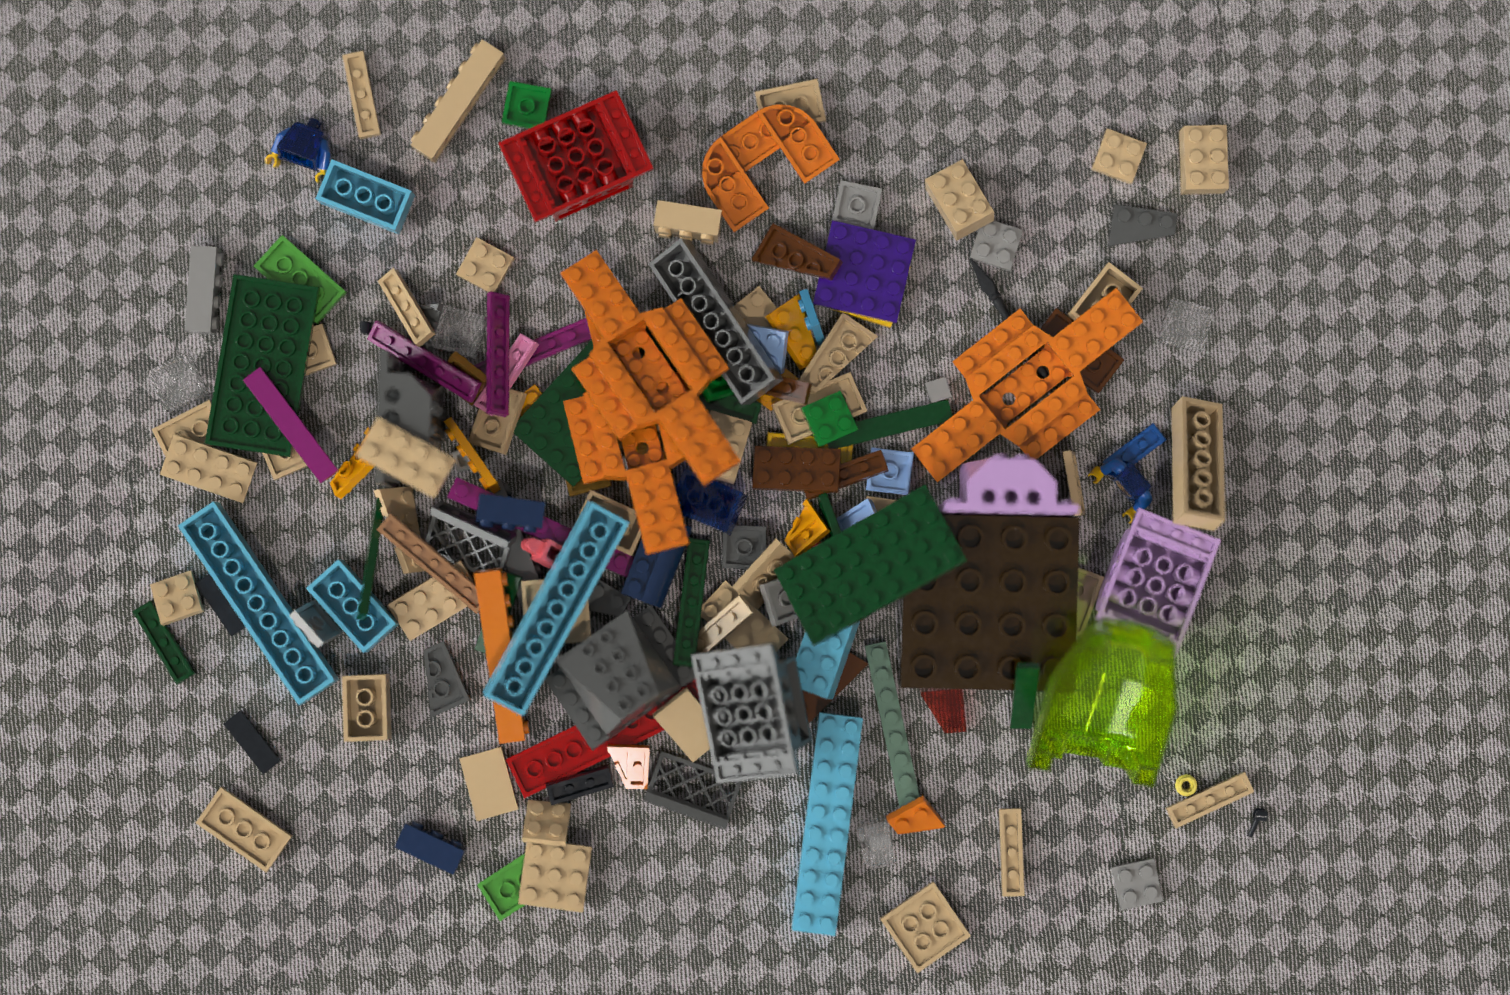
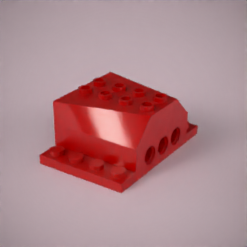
M617 90L498 142L535 223L552 215L555 222L624 192L633 187L634 178L654 169Z

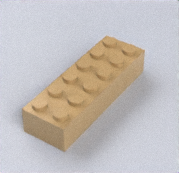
M1182 396L1171 408L1173 524L1214 531L1225 521L1222 404Z

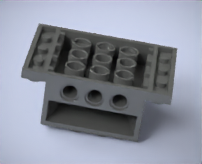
M380 350L377 417L442 452V442L446 441L443 421L447 419V409L443 407L444 387L437 382L424 381L410 373H406V365L402 364L403 361L399 360L390 351ZM375 467V484L387 488H398L401 480Z
M650 605L634 617L628 611L624 612L555 660L560 669L545 678V681L590 748L594 751L690 684L696 677L694 668L673 665L676 640Z
M774 643L691 655L717 784L799 774L796 750L812 741L795 655L777 659Z

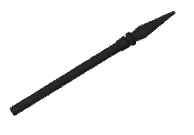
M971 258L970 262L981 290L989 297V301H993L994 307L998 309L1003 319L1006 320L1011 314L1005 306L1002 297H999L1000 293L997 292L994 281ZM1035 352L1028 357L1029 360L1036 355ZM1040 366L1037 369L1041 379L1048 377L1049 374L1044 366ZM1054 386L1051 390H1049L1050 393L1056 390L1057 386Z

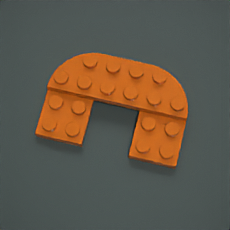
M789 105L764 107L716 139L706 152L702 165L704 187L718 210H722V216L733 232L769 209L745 172L773 152L781 148L804 184L840 160L815 121L801 109Z

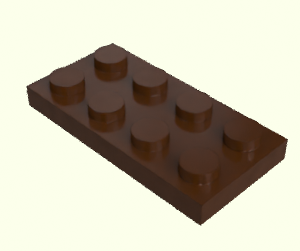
M1055 308L1040 329L1054 337L1072 323L1073 320ZM1045 344L1041 346L1038 350L1041 351L1042 349H1044ZM1109 348L1080 371L1084 385L1096 394H1099L1124 359Z
M755 446L752 488L753 490L839 493L841 449Z

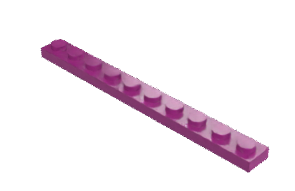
M456 477L447 498L477 511L480 493L495 494ZM543 517L542 529L537 530L536 533L527 534L538 539H550L563 546L572 529ZM515 527L516 529L524 532V528ZM615 549L605 569L627 578L635 557Z

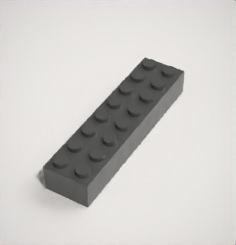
M680 238L649 263V266L672 301L675 302L680 298L683 300L729 367V370L722 374V376L741 404L751 405L784 380L691 240Z

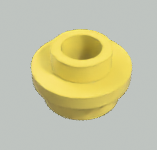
M1188 774L1179 776L1175 782L1176 791L1183 796L1194 794L1197 789L1195 778ZM1185 781L1189 782V787L1187 789H1183L1182 784Z

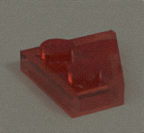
M963 689L920 692L923 700L945 734L967 732Z

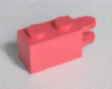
M524 538L520 544L523 550L532 555L531 560L549 569L562 548V545L550 539Z

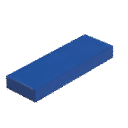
M1152 423L1102 461V464L1104 465L1118 458L1129 469L1166 441V438L1155 424ZM1110 473L1114 479L1119 477L1118 473Z

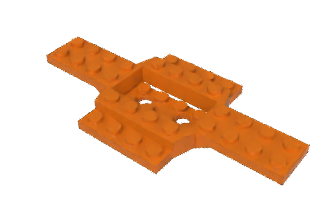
M597 250L560 273L562 278L602 336L600 342L590 352V357L571 369L619 441L637 429L660 423L704 486L741 463L729 442L698 399L710 382L727 372L729 367L683 300L680 298L665 309L661 307L640 313ZM646 327H648L654 338L657 340V342L659 343L667 357L670 359V361L672 362L680 376L683 378V380L689 387L690 391H687L685 389V387L683 386L677 375L674 373V371L672 370L664 356L661 354V352L659 351V349L657 348L649 334L646 332ZM636 348L645 350V356L642 359L633 357V351ZM613 351H615V352L617 353V355L619 356V358L621 359V361L623 362V364L625 365V367L627 368V370L629 371V373L631 374V376L634 378V380L636 381V383L638 384V386L640 387V389L642 390V392L644 393V395L646 396V398L648 399V401L650 402V404H651V405L653 406V408L655 409L656 413L654 412V410L652 409V407L649 405V403L647 402V400L645 399V397L643 396V394L641 393V391L639 390V388L637 387V385L635 384V382L632 380V378L630 377V375L628 374V372L626 371V369L624 368V366L622 365V363L620 362V360L618 359V357L616 356V354H615ZM660 383L668 384V392L665 394L658 393L656 390L657 385Z
M1117 288L1054 337L1033 325L1021 308L952 361L966 379L973 400L912 447L911 450L936 482L943 479L999 434L1019 446L1025 455H1029V459H1038L1100 411L1099 407L1088 395L1080 371L1143 323L1142 319ZM1045 344L1044 349H1042L1030 360H1028L1021 367H1019L1016 371H1014L1007 378L1001 381L993 389H991L986 394H981ZM1040 366H1046L1049 369L1048 377L1044 379L1039 378L1036 373L1037 369ZM1066 377H1071L1060 387L1054 390L1051 394H1049L1046 398H1044L1037 405H1035L1028 412H1026L1019 419H1017L1015 422H1013L1010 426L1007 427V423L1010 422L1013 418H1015L1018 414L1024 411L1027 407L1033 404L1036 400L1042 397L1045 393L1051 390L1063 379H1065ZM1005 393L1014 394L1015 402L1012 405L1003 403L1002 398Z
M585 312L595 348L602 339V336ZM639 348L633 351V357L636 359H641ZM613 351L622 363V365L624 366V368L626 369V371L628 372V374L630 375V377L632 378V380L635 382V384L637 385V387L639 388L647 402L649 403L648 399L646 398V396L644 395V393L642 392L634 378L631 376V374L629 373V371L627 370V368L625 367L617 353ZM675 372L685 389L690 391L680 374ZM660 383L657 385L656 390L660 394H665L668 392L669 386L666 383ZM585 392L582 397L563 401L584 485L602 480L628 481L646 555L689 545L670 471L686 459L664 427L658 423L667 460L663 457L656 426L651 425L637 429L621 440L628 469L625 470L617 436L588 393ZM638 444H647L649 447L648 452L643 455L638 454L636 451Z

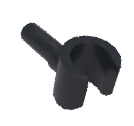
M361 321L360 332L364 335H369L372 323Z
M1257 808L1253 811V822L1247 836L1253 837L1259 821L1266 822L1268 812L1265 809Z

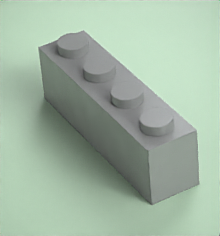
M191 245L184 330L188 333L216 335V329H219L220 321L219 317H217V308L221 306V296L218 294L219 287L223 283L220 267L224 264V254L217 247Z

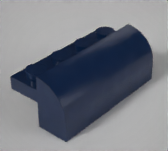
M684 524L689 540L693 528ZM641 539L621 593L650 605L663 608L686 545L646 555L643 539Z

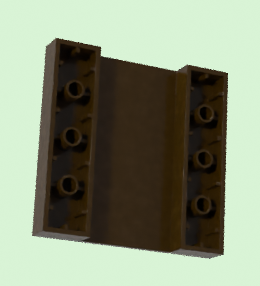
M942 514L967 562L903 597L900 687L1014 690L1017 662L1039 663L1037 691L1075 692L1080 518Z

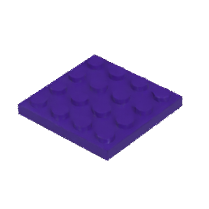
M832 220L825 251L839 258L843 263L833 280L818 279L813 305L896 324L916 239Z

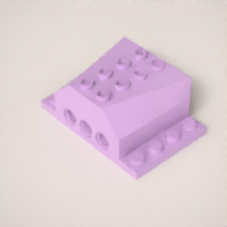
M995 454L989 459L962 463L960 465L959 498H949L938 506L942 514L1068 517L1079 513V504H1073V500L1056 501V480L1046 471L1044 464L1035 459H1029V455H1016L1011 459H1007V455Z
M1137 508L1130 529L1125 530L1106 571L1095 610L1098 612L1090 631L1174 663L1221 540L1184 525L1173 524L1171 520Z

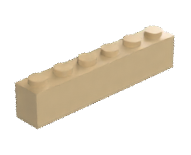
M483 39L479 44L476 43L470 52L472 55L468 61L465 60L460 65L458 76L450 80L445 95H441L435 103L436 108L432 114L429 113L423 121L424 126L420 132L416 131L411 138L412 148L436 163L506 59L503 52Z

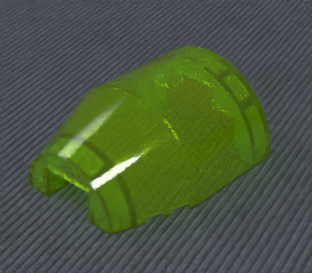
M1112 618L1092 620L1048 678L1026 756L1028 768L1050 772L1053 759H1062L1064 753L1099 758L1103 766L1124 769L1133 785L1154 788L1178 710V702L1176 700L1177 682L1175 681L1176 644L1164 634L1138 623Z

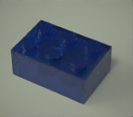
M684 469L675 489L682 516L731 536L747 495L714 480L704 486L697 475L687 469Z

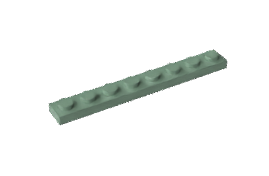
M886 641L864 647L898 803L901 808L920 796Z

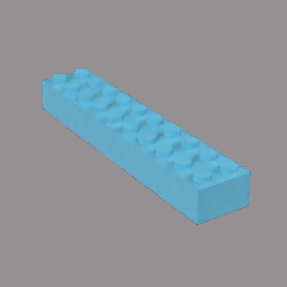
M587 501L483 690L485 697L524 716L627 529L629 522L595 503Z
M213 501L178 525L298 705L305 704L339 680L319 648L312 644L308 636L294 624L293 619L289 616L293 610L220 502Z
M819 712L792 919L793 931L836 935L863 722L862 717Z

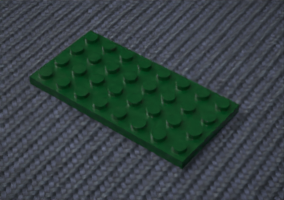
M233 274L205 444L292 458L293 446L244 383L243 379L261 367L299 417L320 292L319 287Z
M646 327V332L649 334V336L651 337V339L653 340L661 354L664 356V358L666 359L674 373L678 372L672 364V362L670 361V359L663 351V349L661 348V346L659 345V343L657 342V340L654 338L648 327ZM592 340L521 416L513 432L515 436L572 487H575L580 482L582 476L563 401L582 397L586 392L571 368L590 357L589 354L594 349ZM639 348L642 359L645 356V350Z
M923 485L774 569V572L812 645L816 646L967 562V559L926 485Z

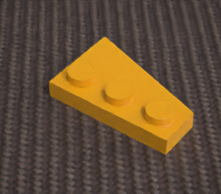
M797 294L765 317L772 328L789 331L787 351L799 370H802L808 366L817 350L811 330L807 329L804 320L806 314L801 312L798 300H801L800 295Z
M367 427V429L364 432L366 436L370 431L369 427ZM364 440L360 445L358 443L352 449L354 454L351 459L342 464L330 482L334 495L339 499L350 493L375 467L356 456Z

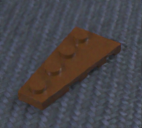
M772 223L751 259L755 263L828 280H833L843 263L839 258Z
M849 652L834 698L868 665L867 662ZM802 690L808 723H810L833 699H826Z

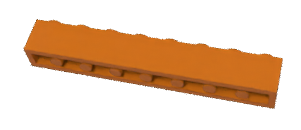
M502 567L476 570L474 573L489 678L492 676L513 637L511 628H514L513 615H509L508 607H511L510 594H506L505 585H508V577L506 572L503 573ZM493 701L499 744L525 741L527 734L530 733L529 721H525L524 716Z

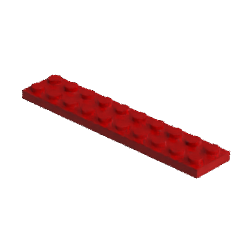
M696 679L594 751L575 725L507 758L506 762L524 799L545 789V783L574 775L610 757L607 744L635 745L664 731V728L653 717V713L686 687L701 704Z

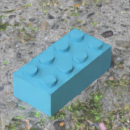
M331 159L315 199L320 204L399 235L415 195L411 190Z
M338 559L306 589L363 653H368L393 631L399 623L372 592L366 619H356L362 580L344 560Z
M860 621L816 646L812 645L805 632L796 657L802 690L826 699L834 698Z

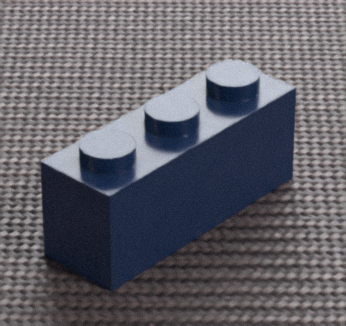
M480 493L475 522H480V526L493 527V524L502 525V529L515 530V527L524 528V532L536 533L537 530L542 529L545 502Z
M414 820L412 823H405L394 848L452 875L457 872L467 848L463 847L462 842L456 839L447 840L443 838V833L433 829L430 832L424 829L422 823Z

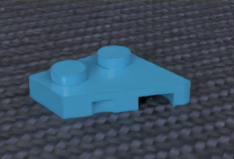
M807 289L799 291L801 300H798L801 312L807 313L808 317L804 318L807 329L813 330L819 346L825 339Z

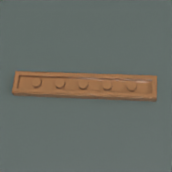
M391 512L377 528V531L477 614L479 612L475 582Z

